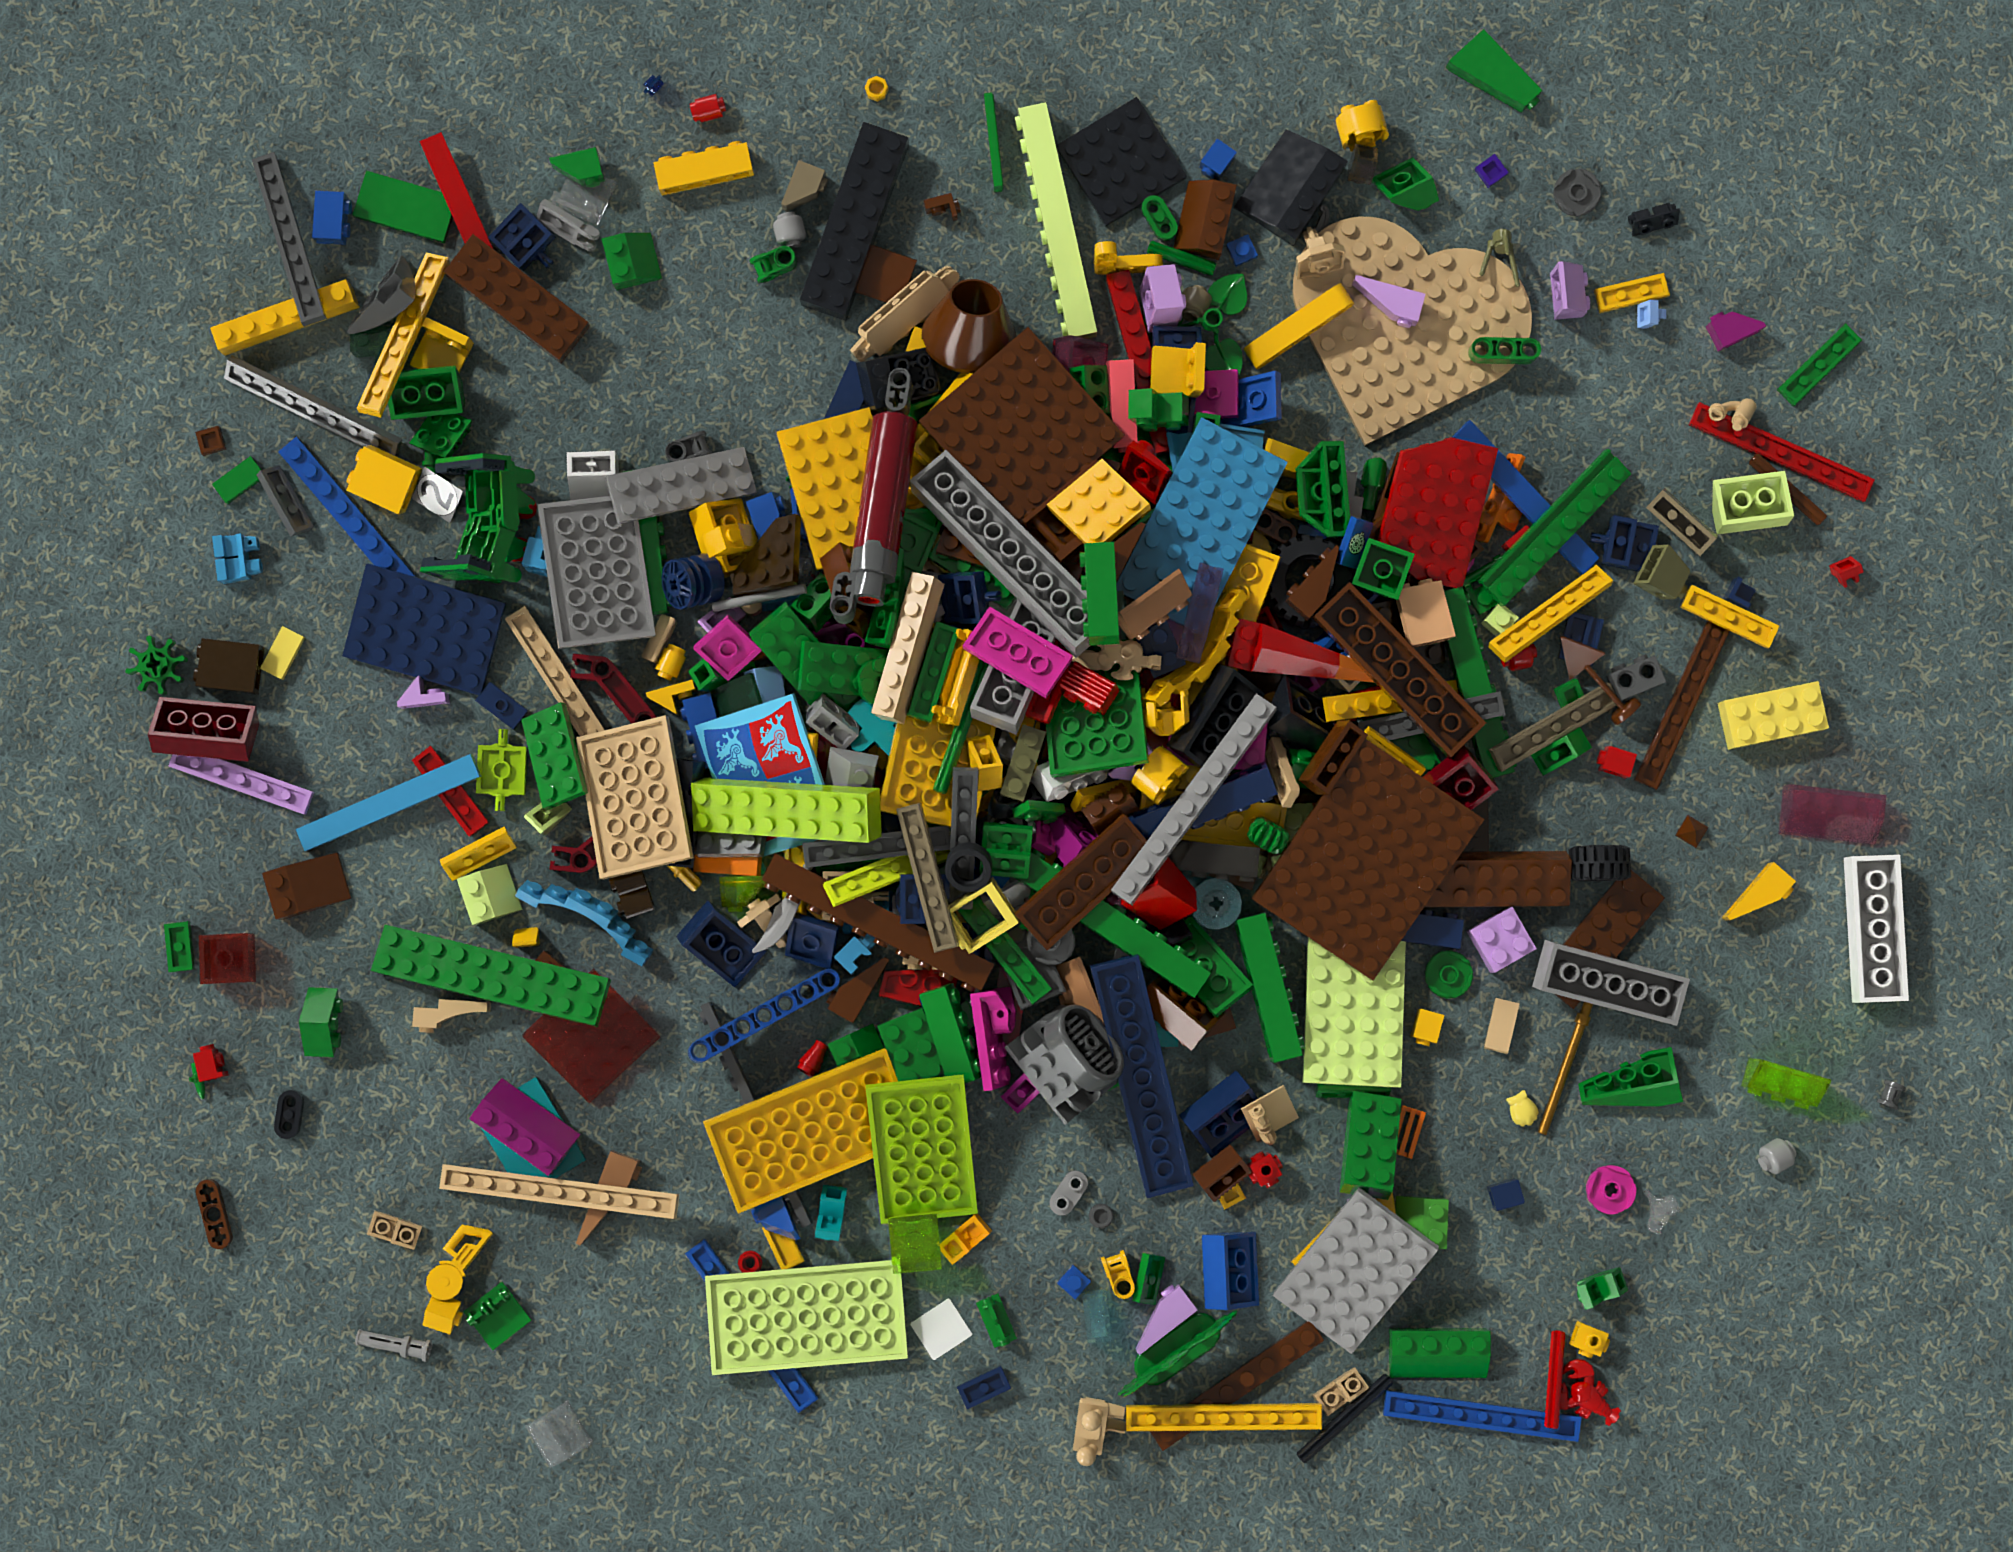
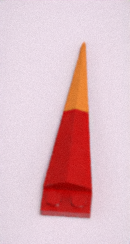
M1237 618L1239 623L1235 626L1234 632L1231 635V647L1228 649L1225 666L1253 672L1374 682L1350 657L1268 625Z

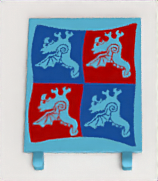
M794 693L695 725L711 776L714 779L825 785ZM767 836L764 856L819 839ZM763 862L761 866V875L766 872V867Z

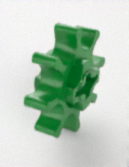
M148 635L146 640L149 647L145 652L140 653L137 649H129L130 653L138 657L139 663L135 668H127L125 672L129 675L136 673L142 675V683L137 687L139 691L146 692L148 685L155 682L158 685V693L166 695L165 682L168 679L174 678L179 683L184 682V678L176 675L175 666L180 662H187L188 658L183 655L177 658L171 656V649L176 644L175 640L168 639L163 648H157L155 638ZM156 661L160 662V665L157 666V670L153 669V666L156 665Z

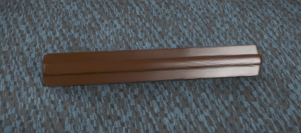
M1760 454L1754 455L1749 461V465L1759 474L1779 472ZM1787 479L1792 504L1814 524H1821L1827 515Z

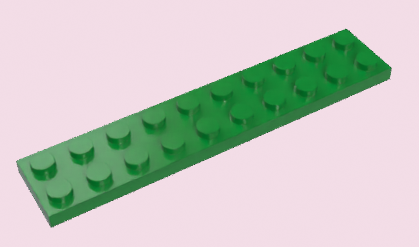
M384 925L371 967V971L374 973L598 1027L611 979L389 925Z

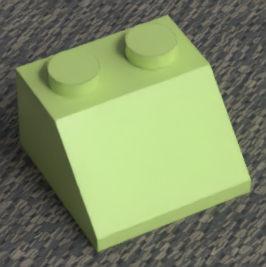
M507 864L481 870L457 879L472 925H480L523 910L519 898L515 897L517 891Z

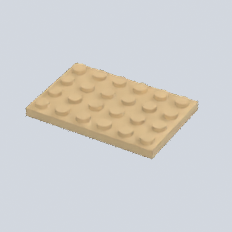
M665 715L576 737L578 754L588 793L585 795L599 878L604 880L694 858L669 717Z

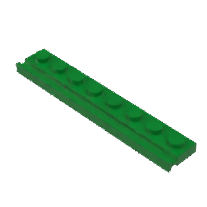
M1605 449L1478 582L1486 588L1485 590L1501 607L1505 606L1631 475L1630 471L1616 456L1612 455L1610 449Z

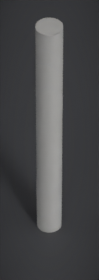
M805 584L713 602L712 609L713 612L795 596L807 593V588Z

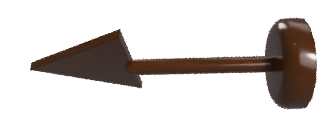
M1560 636L1569 680L1585 669L1619 707L1611 716L1612 722L1618 725L1629 718L1641 706V702L1637 698H1631L1622 703L1590 666L1605 655V652Z

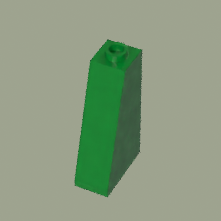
M1484 29L1453 56L1446 66L1453 74L1521 113L1526 108L1529 110L1533 109L1540 102L1538 97L1542 89Z

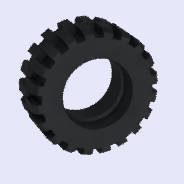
M1302 535L1300 538L1294 537L1289 539L1288 543H1282L1273 553L1280 556L1281 559L1267 593L1266 601L1267 606H1270L1280 621L1284 620L1288 626H1298L1300 629L1307 630L1313 627L1314 629L1321 628L1312 617L1349 582L1352 584L1355 573H1353L1352 568L1335 562L1326 601L1306 621L1285 602L1289 598L1286 594L1288 592L1286 587L1287 573L1294 564L1300 561L1310 560L1320 564L1322 561L1319 559L1320 555L1328 547L1332 550L1336 543L1332 540H1329V542L1323 540V536L1316 535L1315 537H1310L1309 535Z

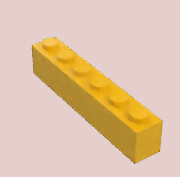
M347 279L318 289L327 319L360 308L353 287ZM294 298L213 326L210 329L217 349L226 356L304 328L300 321Z

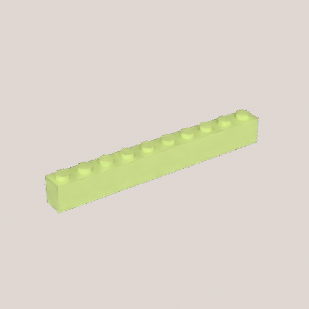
M1045 102L1018 108L1015 124L1017 131L1022 130L1023 139H1020L1022 154L1027 153L1028 162H1025L1027 177L1032 176L1034 184L1030 185L1032 199H1037L1038 202L1035 214L1037 222H1042L1044 229L1040 231L1042 245L1047 244L1049 253L1045 254L1047 267H1052L1054 276L1050 277L1052 290H1057L1059 299L1055 300L1057 313H1062L1064 322L1060 323L1063 337L1067 336L1069 343L1097 337V328L1047 104Z

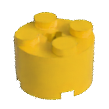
M1369 100L1363 105L1358 106L1346 105L1340 109L1341 114L1336 118L1335 122L1344 150L1349 147L1350 152L1370 149L1376 146L1375 142L1379 139L1384 142L1388 138L1389 132L1382 107L1378 105L1377 100Z
M1163 746L1157 747L1148 756L1149 763H1146L1142 770L1138 768L1131 781L1138 790L1157 805H1160L1165 800L1169 790L1174 792L1182 782L1180 778L1188 770V766Z

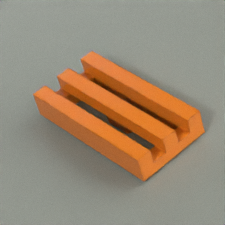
M1402 1105L1398 1137L1405 1113L1410 1112L1400 1148L1399 1150L1397 1149V1155L1412 1159L1426 1112ZM1416 1114L1419 1116L1410 1143V1147L1407 1153L1404 1151L1411 1131L1413 1120Z

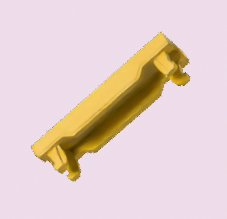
M962 629L956 630L960 641L958 647L953 650L939 695L940 704L932 706L931 712L936 714L935 721L942 724L959 726L980 660L963 649V644L972 633L969 629H963V632Z

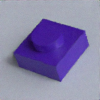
M1493 154L1474 169L1487 188H1490L1509 173L1496 154Z

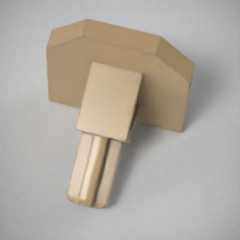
M1307 227V230L1303 231L1302 234L1307 250L1296 258L1295 274L1297 280L1343 269L1345 259L1344 246L1335 243L1325 244L1323 237L1318 236L1316 229Z
M778 893L768 900L764 899L761 901L760 898H757L747 906L750 910L737 923L743 928L755 919L765 933L773 914L769 908L781 901L782 898ZM786 933L776 943L778 948L786 947L788 937Z

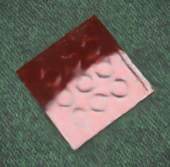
M595 968L589 972V974L602 976ZM611 985L609 986L598 1027L544 1014L522 1034V1037L588 1103L593 1101L661 1037Z

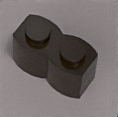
M643 870L609 879L613 893L618 892L620 901L616 903L621 916L625 915L626 919L656 910Z

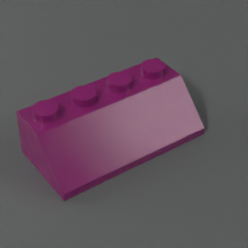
M501 1078L490 1090L469 1118L547 1176L555 1172L581 1135L504 1078Z

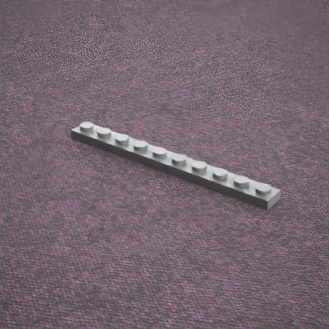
M1258 694L1254 696L1113 886L1111 891L1131 906L1134 904L1277 711L1276 706Z

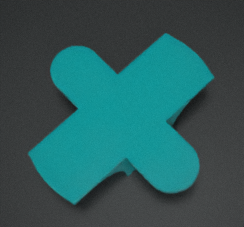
M863 699L859 700L848 712L862 728L859 731V736L850 744L851 748L856 752H863L874 743L889 756L895 731L893 725L896 723L882 720L871 713L873 706L866 703Z

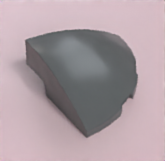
M402 255L383 276L382 281L377 287L379 290L376 291L374 289L364 301L359 314L354 316L347 329L349 334L363 332L391 320L415 300L414 278L406 259Z

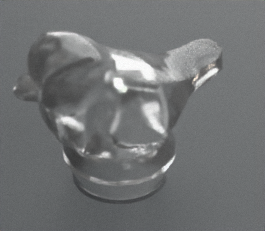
M1646 1189L1643 1193L1649 1201L1647 1227L1650 1232L1661 1235L1662 1227L1669 1223L1670 1217H1675V1214L1680 1212V1208L1672 1194L1662 1196L1660 1199Z

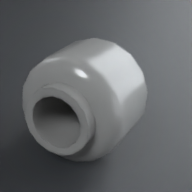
M786 212L777 216V220L773 223L776 242L791 249L800 247V242L806 238L802 217L796 215L795 212Z
M1776 1138L1760 1148L1758 1162L1763 1170L1779 1174L1794 1165L1796 1151L1788 1140L1784 1141L1783 1139Z

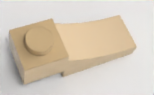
M439 999L438 1008L414 1007L412 1027H419V1032L434 1033V1028H441V1023L453 1017L473 1012H491V1002Z

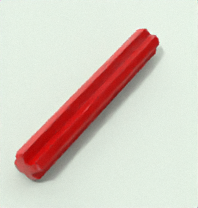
M1559 1330L1551 1332L1544 1426L1549 1429H1558L1565 1348V1332Z

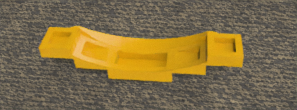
M1228 589L1216 603L1199 643L1185 660L1186 665L1177 668L1163 678L1155 680L1142 698L1145 702H1156V706L1161 707L1170 700L1172 693L1180 695V691L1188 690L1191 687L1192 681L1202 683L1210 677L1213 668L1225 658L1226 652L1231 647L1225 639L1232 635L1235 626L1239 623L1234 614L1242 608L1243 602L1248 597L1243 590Z

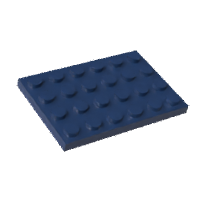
M367 563L342 656L413 677L421 676L423 680L481 695L487 680L507 603Z

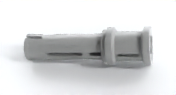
M361 1329L358 1330L355 1339L356 1345L397 1352L403 1358L411 1356L421 1358L424 1362L428 1361L432 1349V1340H427L426 1342L414 1340L411 1336L398 1338Z

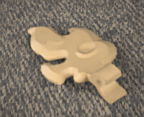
M1119 640V644L1097 645L1101 648L1099 652L1085 650L1077 658L1073 656L1072 662H1078L1093 671H1109L1114 664L1118 663L1120 669L1112 672L1111 676L1117 680L1133 679L1132 670L1140 672L1142 667L1160 670L1162 656H1143L1142 646L1137 641L1127 640L1123 642Z

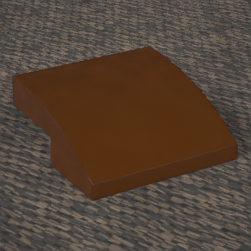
M872 245L856 292L887 303L911 282L917 260Z

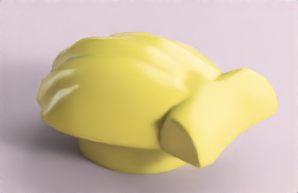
M1525 1090L1506 1099L1510 1105L1511 1118L1515 1124L1522 1127L1525 1125L1531 1126L1533 1121L1537 1120L1538 1108L1527 1097Z

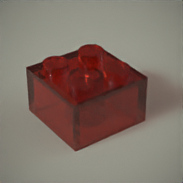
M255 934L199 935L200 984L256 982Z

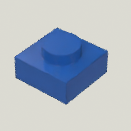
M1248 234L1226 244L1235 267L1258 257Z
M1072 1265L1058 1280L1057 1284L1076 1299L1089 1285L1091 1280L1075 1265Z

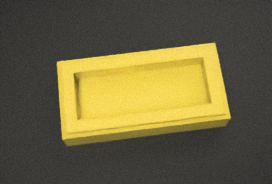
M282 626L260 669L284 680L305 637Z

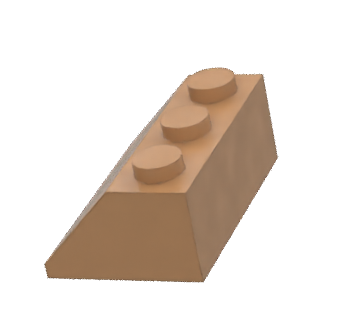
M1178 568L1118 612V625L1129 640L1136 637L1139 641L1150 633L1148 627L1152 624L1161 625L1170 618L1168 615L1170 611L1175 608L1179 612L1189 604L1187 599L1192 596V593L1180 569Z
M1079 956L1057 965L1056 968L1066 990L1065 993L1058 996L1060 1003L1066 1006H1083L1093 1012L1104 1025L1098 1000L1081 957Z

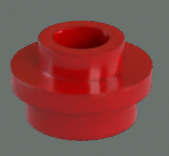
M752 1250L745 1251L738 1259V1267L742 1273L760 1271L763 1263L759 1253ZM748 1258L754 1259L755 1265L753 1267L746 1265Z

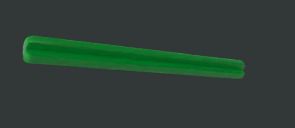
M981 659L977 666L959 726H955L933 787L936 792L946 794L953 776V767L957 765L973 719L971 718L970 706L989 665Z

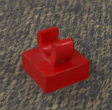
M1851 556L1829 565L1831 574L1845 588L1848 587L1847 579L1852 578L1854 582L1858 583L1859 574L1864 573L1862 564Z

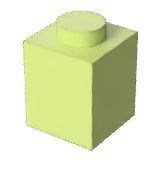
M1497 604L1481 624L1497 637L1511 627L1519 617L1506 606L1501 607Z

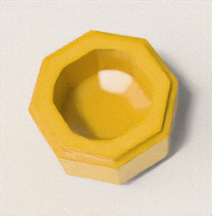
M878 76L868 79L865 85L868 98L876 102L886 98L889 88L885 79Z

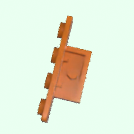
M1509 453L1506 458L1520 472L1526 457L1522 454ZM1493 484V489L1483 507L1476 534L1478 542L1488 543L1496 524L1508 531L1515 532L1522 516V512L1495 484Z

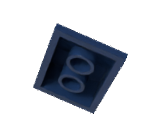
M709 900L676 936L684 948L733 987L739 984L767 952L764 950L753 953L752 949L758 943Z

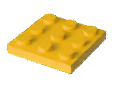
M1103 459L1047 504L1048 509L1083 543L1111 542L1151 509L1150 503Z

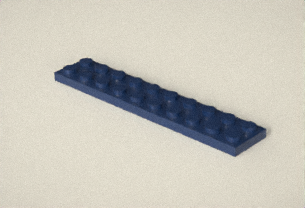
M1130 955L1090 966L1112 1057L1114 1051L1109 1036L1118 1043L1124 1057V1069L1117 1080L1146 1198H1151L1192 1187L1194 1184L1139 955Z

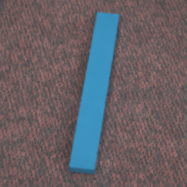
M469 754L297 828L296 832L304 851H309L481 777L473 754Z

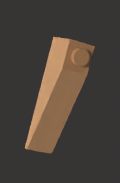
M614 1150L610 1151L598 1184L628 1188L633 1180L637 1181L642 1170V1167L638 1166L640 1160ZM588 1209L576 1244L582 1245L607 1215L608 1210Z

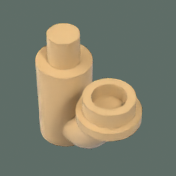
M1748 398L1742 401H1729L1723 404L1714 403L1709 408V417L1714 421H1720L1725 418L1728 411H1736L1732 417V428L1735 431H1740L1742 428L1747 427L1757 406L1752 399Z

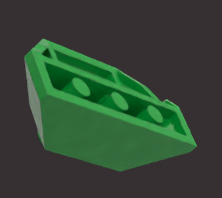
M1321 441L1295 468L1299 516L1327 537H1344L1350 520L1344 441Z

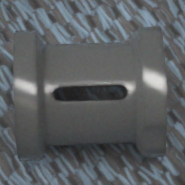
M1885 1079V1088L1881 1098H1878L1876 1102L1888 1108L1898 1110L1899 1106L1897 1103L1902 1091H1905L1906 1087Z

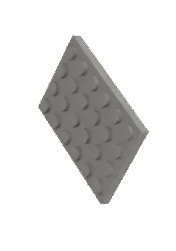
M610 496L538 504L537 510L558 649L655 637L638 520L618 524Z
M1358 1188L1277 1287L1272 1296L1307 1322H1311L1315 1328L1352 1354L1435 1255L1439 1246L1368 1193Z

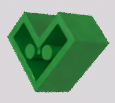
M1152 388L1129 390L1128 419L1134 422L1136 426L1143 428V431H1157L1158 427H1166L1167 430H1180L1181 426H1189V397L1183 392L1158 393Z
M308 987L299 1019L304 1056L334 1057L336 1047H340L341 1033H337L338 1013H342L343 999L339 998L338 988Z

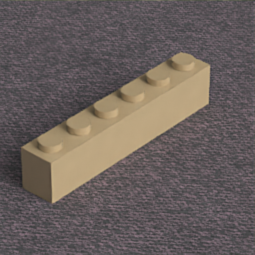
M915 572L911 574L871 711L872 714L882 720L899 724L905 723L944 588V584L934 576Z

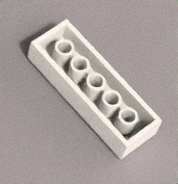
M1900 855L1845 857L1844 873L1852 1003L1909 1001Z

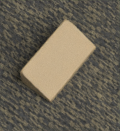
M666 615L660 616L655 626L656 636L650 637L641 656L643 659L654 664L658 663L661 653L666 648L677 625L675 618Z

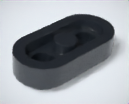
M296 1090L285 1091L278 1098L274 1130L283 1139L293 1138L300 1131L304 1098ZM291 1097L296 1100V1104L293 1107L288 1104V1100ZM286 1122L292 1124L290 1131H287L284 1127Z

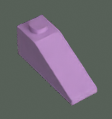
M1358 275L1355 276L1352 286L1386 316L1396 321L1397 325L1410 328L1411 326H1416L1425 298L1424 293Z
M1179 1284L1176 1287L1170 1285L1161 1292L1163 1297L1159 1299L1136 1346V1351L1139 1355L1197 1311V1308Z

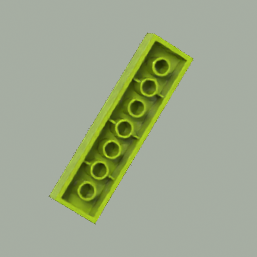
M703 778L691 783L693 831L869 843L882 837L880 788Z

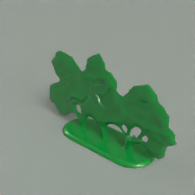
M1232 1311L1217 1320L1205 1313H1196L1188 1317L1142 1354L1137 1355L1134 1362V1371L1137 1377L1125 1385L1118 1392V1396L1123 1395V1397H1126L1145 1384L1159 1385L1173 1377L1217 1344L1220 1331L1237 1315L1238 1311Z

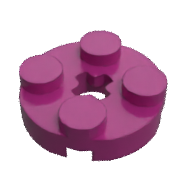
M1615 1165L1601 1166L1592 1172L1587 1180V1199L1598 1211L1606 1214H1617L1628 1209L1633 1204L1636 1197V1185L1629 1172L1624 1168ZM1611 1183H1614L1617 1193L1607 1196L1606 1185L1609 1186Z

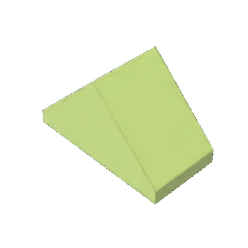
M540 803L525 814L524 818L540 834L546 836L572 808L567 803H563L546 810L542 808V803Z

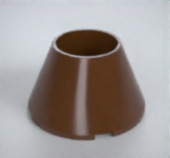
M967 279L956 283L926 318L921 338L926 346L925 350L932 359L950 370L967 374H974L975 371L1017 337L999 290L992 284L978 279Z

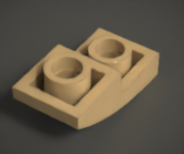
M1495 998L1484 1049L1508 1054L1519 1003Z
M374 1210L367 1235L414 1250L422 1226Z
M1354 1367L1312 1396L1317 1403L1322 1404V1411L1326 1416H1329L1346 1402H1351L1369 1387Z

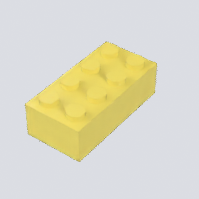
M1819 681L1733 698L1718 703L1728 750L1818 732L1829 728Z

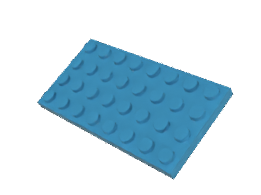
M1201 417L1116 583L1117 591H1123L1125 597L1135 601L1179 568L1192 596L1187 599L1189 604L1179 612L1175 608L1168 613L1169 619L1200 635L1288 462Z

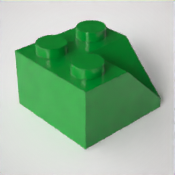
M1368 538L1352 585L1355 588L1375 595L1398 600L1415 554Z

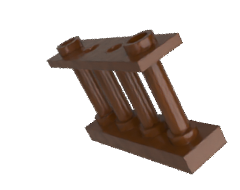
M1097 459L1092 463L1084 464L1074 478L1036 509H1030L1022 520L1023 527L1027 531L1035 526L1056 549L1055 559L1063 567H1066L1078 557L1080 552L1085 551L1084 543L1076 535L1068 543H1063L1042 519L1051 513L1047 504L1099 462Z

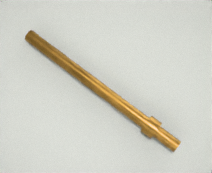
M1584 1002L1580 1013L1576 1015L1574 1021L1576 1025L1538 1133L1544 1135L1548 1133L1585 1026L1588 1027L1591 1017H1589L1593 1007L1591 1003Z

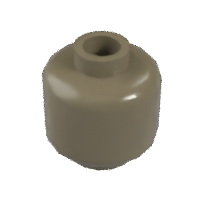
M1194 285L1183 290L1182 294L1186 297V308L1182 311V318L1189 322L1202 318L1212 303V297L1206 288Z

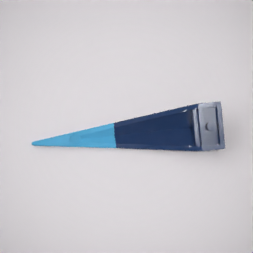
M1153 326L1152 329L1153 346L1191 349L1196 342L1202 343L1201 327ZM1189 397V426H1181L1180 430H1167L1165 427L1172 472L1192 436L1196 398Z

